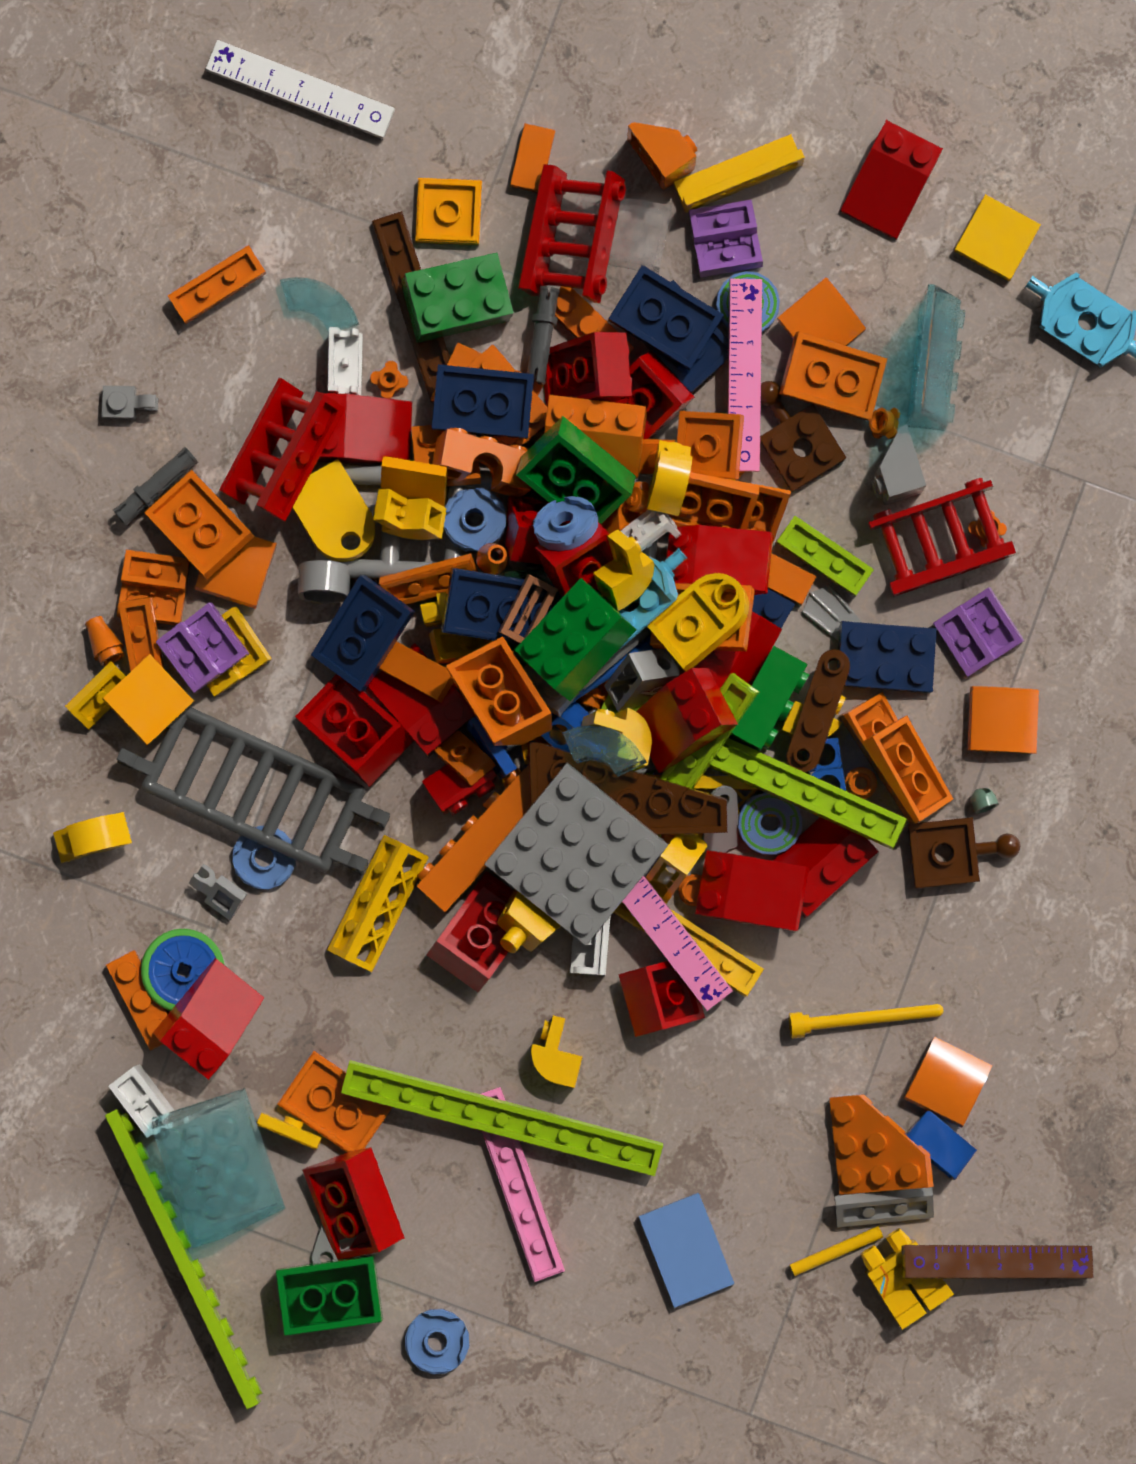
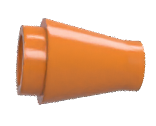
M488 543L478 550L476 562L482 572L497 575L506 568L508 555L503 546L496 543ZM493 551L499 554V561H495L491 558V553Z
M102 616L91 618L85 623L94 659L99 661L101 666H106L110 661L115 663L124 656L122 651L124 645L108 627Z

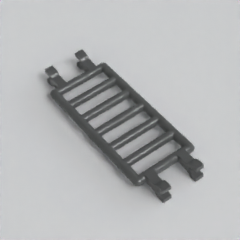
M190 706L166 727L168 730L153 762L121 748L116 760H118L119 764L146 775L142 783V789L145 792L323 873L327 872L333 861L363 875L369 864L368 860L340 848L355 815L384 829L390 819V813L362 802L365 794V787ZM188 719L203 726L204 729L175 790L158 784L157 781ZM218 733L234 741L204 804L186 795L215 734ZM245 746L263 755L234 816L231 817L215 809ZM275 759L291 766L292 769L261 831L246 824L245 821ZM303 773H306L321 780L295 838L292 844L274 837ZM334 786L350 793V796L320 858L303 849Z

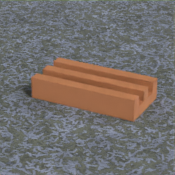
M527 574L498 632L521 643L544 618L558 589ZM532 584L536 585L513 631H510L509 628ZM544 589L547 593L525 636L522 637L519 634Z

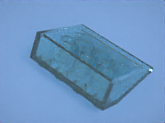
M928 284L919 305L907 426L945 431L947 424L953 423L955 404H950L951 391H957L959 373L953 372L954 360H960L962 341H957L958 328L963 329L965 310L960 309V299L934 284Z
M245 1088L152 1118V1131L192 1248L223 1239L285 1209Z

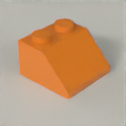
M637 122L628 125V142L663 191L673 185L674 181L683 178L695 169L697 158L695 152L698 149L688 135L683 137L679 130Z

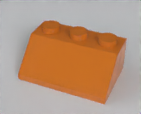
M549 395L545 433L564 416L636 476L635 479H638L646 425V406Z
M503 636L446 666L447 671L494 746L523 745L552 730L551 711Z

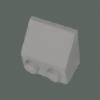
M907 424L900 426L872 481L874 494L877 499L882 498L884 505L920 495L926 487Z

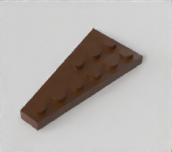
M529 741L531 805L563 766L569 763L656 835L728 833L726 798L540 742Z

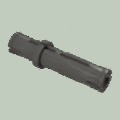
M548 286L539 287L537 312L532 317V322L535 325L527 373L534 374L533 384L536 371H538L537 384H546L545 379L553 326L557 325L558 320L555 317L560 290L554 287L550 289L549 300H547Z
M184 447L140 487L137 485L133 489L134 492L123 503L113 509L114 513L127 526L140 512L147 507L150 508L154 504L153 502L165 490L197 464V459Z

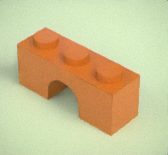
M447 428L437 437L432 464L446 466L448 479L461 482L471 474L473 462H480L486 465L492 474L490 491L519 498L520 496H525L532 489L516 476L521 456L527 451V448L520 445H503L498 443L495 438L488 436H472L461 428Z

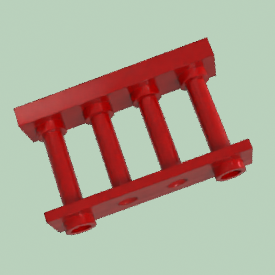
M543 164L519 289L531 296L539 297L540 286L551 285L583 289L582 296L594 303L600 304L602 294L605 293L607 288L606 272L620 202L625 197V179L613 171H607L605 183L568 180L567 173L557 166ZM568 192L602 196L599 213L562 211L563 195ZM563 223L596 227L592 245L555 241L557 226ZM554 254L589 258L586 276L551 273L548 271L550 258Z
M278 378L219 490L243 505L246 503L249 495L259 498L256 504L258 507L274 517L286 521L341 418L345 407L316 391L311 402L301 399L304 392L284 379ZM295 410L304 413L296 430L286 427ZM280 438L289 441L281 459L271 455ZM264 467L274 470L266 487L256 483Z
M977 478L964 484L966 489L896 513H892L891 509L873 515L874 520L869 522L870 530L873 531L881 528L896 571V575H894L895 581L890 582L893 597L1016 555L1013 542L1005 543L1004 539L999 537L984 492L993 488L991 480L984 482L983 478ZM969 497L973 498L988 542L985 544L986 550L974 553L973 548L969 549L954 506V502ZM942 507L957 554H955L956 560L945 564L942 559L938 558L923 514ZM910 517L927 563L924 565L925 571L913 574L912 569L908 570L893 523Z

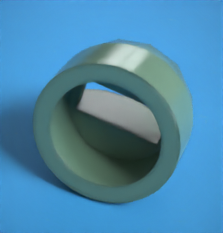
M989 788L976 789L971 797V805L975 814L990 811L999 805L996 795Z

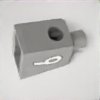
M667 649L634 652L626 656L604 686L616 710L620 712L626 708L631 709L645 704L663 686L683 674L685 670L677 661L673 660Z

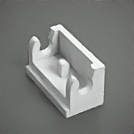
M329 327L328 393L362 395L363 333H359L358 329L351 328V331H342L338 327Z
M653 510L645 511L621 530L628 538L633 537L638 542L641 551L651 547L653 542L668 531L676 539L682 535L676 529L677 525L668 514Z
M610 917L587 945H584L573 936L570 973L606 975Z
M140 1064L132 1067L108 1086L147 1138L178 1117V1114Z

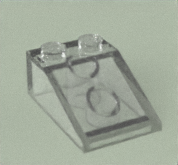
M578 194L574 212L598 214L602 196ZM624 198L620 202L608 265L636 271L640 269L641 265H644L659 275L672 206L640 199ZM571 225L568 243L592 245L596 227ZM565 255V257L589 261V258Z

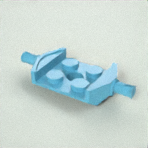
M1077 272L1053 287H1048L1034 276L1031 277L1025 287L1041 296V301H1043L1039 328L1100 368L1123 354L1126 356L1129 353L1136 358V341L1133 340L1136 328L1135 310L1131 312L1079 278L1080 274ZM1083 314L1092 315L1096 321L1095 328L1092 330L1082 329L1078 323L1079 316Z
M679 548L665 561L659 562L656 559L650 558L654 561V573L645 592L635 600H640L638 607L634 611L628 612V605L619 611L637 629L620 649L677 600L678 592L673 579L675 574L672 571L684 560L688 559Z

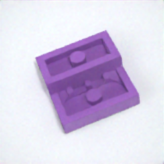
M752 200L689 210L700 278L763 267Z
M990 587L933 622L967 677L1024 642L1023 637Z
M212 602L207 603L187 620L177 624L156 641L193 693L211 683L249 655L247 649Z

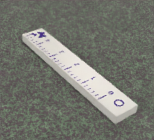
M217 40L206 66V71L381 139H384L395 112V108L220 40Z

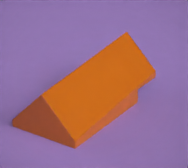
M690 472L679 516L668 515L677 527L708 525L766 531L773 534L774 542L791 491Z
M883 692L839 715L910 824L922 821L953 800L908 716L897 719Z

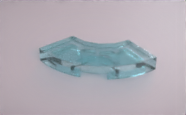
M295 277L280 280L289 312L303 311L313 314L323 322L328 333L329 327H338L340 330L359 325L351 305L331 286L309 278Z
M580 726L562 732L576 763L588 760L601 761L610 766L617 777L647 763L641 751L630 739L611 728Z

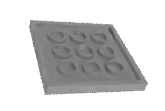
M566 763L486 860L485 865L584 945H587L666 849L668 843L569 763Z

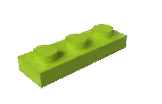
M797 516L792 518L776 542L854 597H856L874 571L869 565Z

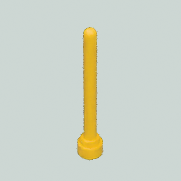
M940 1004L818 1017H809V1014L803 1015L802 1012H794L788 1014L791 1039L804 1038L805 1034H811V1030L939 1017L943 1014L944 1009Z

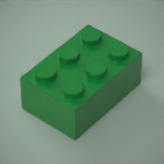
M498 252L405 273L401 280L417 343L509 322L514 314Z
M564 416L521 456L516 476L549 503L554 500L557 503L565 501L564 497L569 496L588 500L592 503L600 524L632 495L636 478L631 471Z
M580 578L515 648V651L554 690L571 701L637 629L597 590Z
M773 646L752 684V687L758 690L759 693L728 738L759 752L762 748L768 750L778 733V730L773 728L777 720L783 722L794 704V702L789 700L793 692L799 694L810 675L804 672L808 664Z
M375 1255L284 1267L276 1270L284 1336L383 1321Z

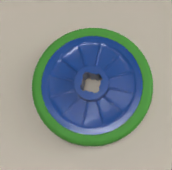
M174 929L165 932L149 945L141 963L143 986L156 1004L171 1011L214 958H217L224 964L223 956L217 945L201 932L191 929ZM179 964L189 967L190 970L188 971L187 978L177 975L176 971H178Z

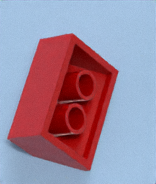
M752 611L747 652L713 650L693 668H709L719 689L731 673H735L752 686L782 629Z
M820 817L798 837L794 845L788 850L781 852L773 861L809 867L801 911L803 917L806 918L879 851L867 838Z
M371 1147L350 1151L302 1170L329 1244L338 1260L379 1253L405 1238ZM356 1236L349 1249L340 1251L338 1241Z

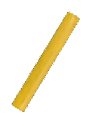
M876 1226L790 1264V1268L795 1277L884 1237L879 1226Z

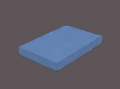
M699 1192L639 1216L674 1308L735 1284Z

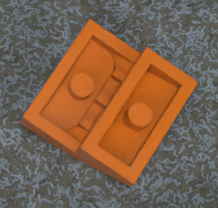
M827 277L777 317V321L793 339L795 332H802L847 346L866 330L858 316Z
M254 537L210 578L206 579L199 572L195 590L256 609L277 543Z
M126 550L119 602L152 597L156 623L176 626L182 622L190 561L182 557ZM118 605L117 617L121 618Z
M970 686L967 750L1037 754L1039 690Z
M934 1036L904 1099L927 1111L930 1110L933 1114L962 1128L993 1065Z

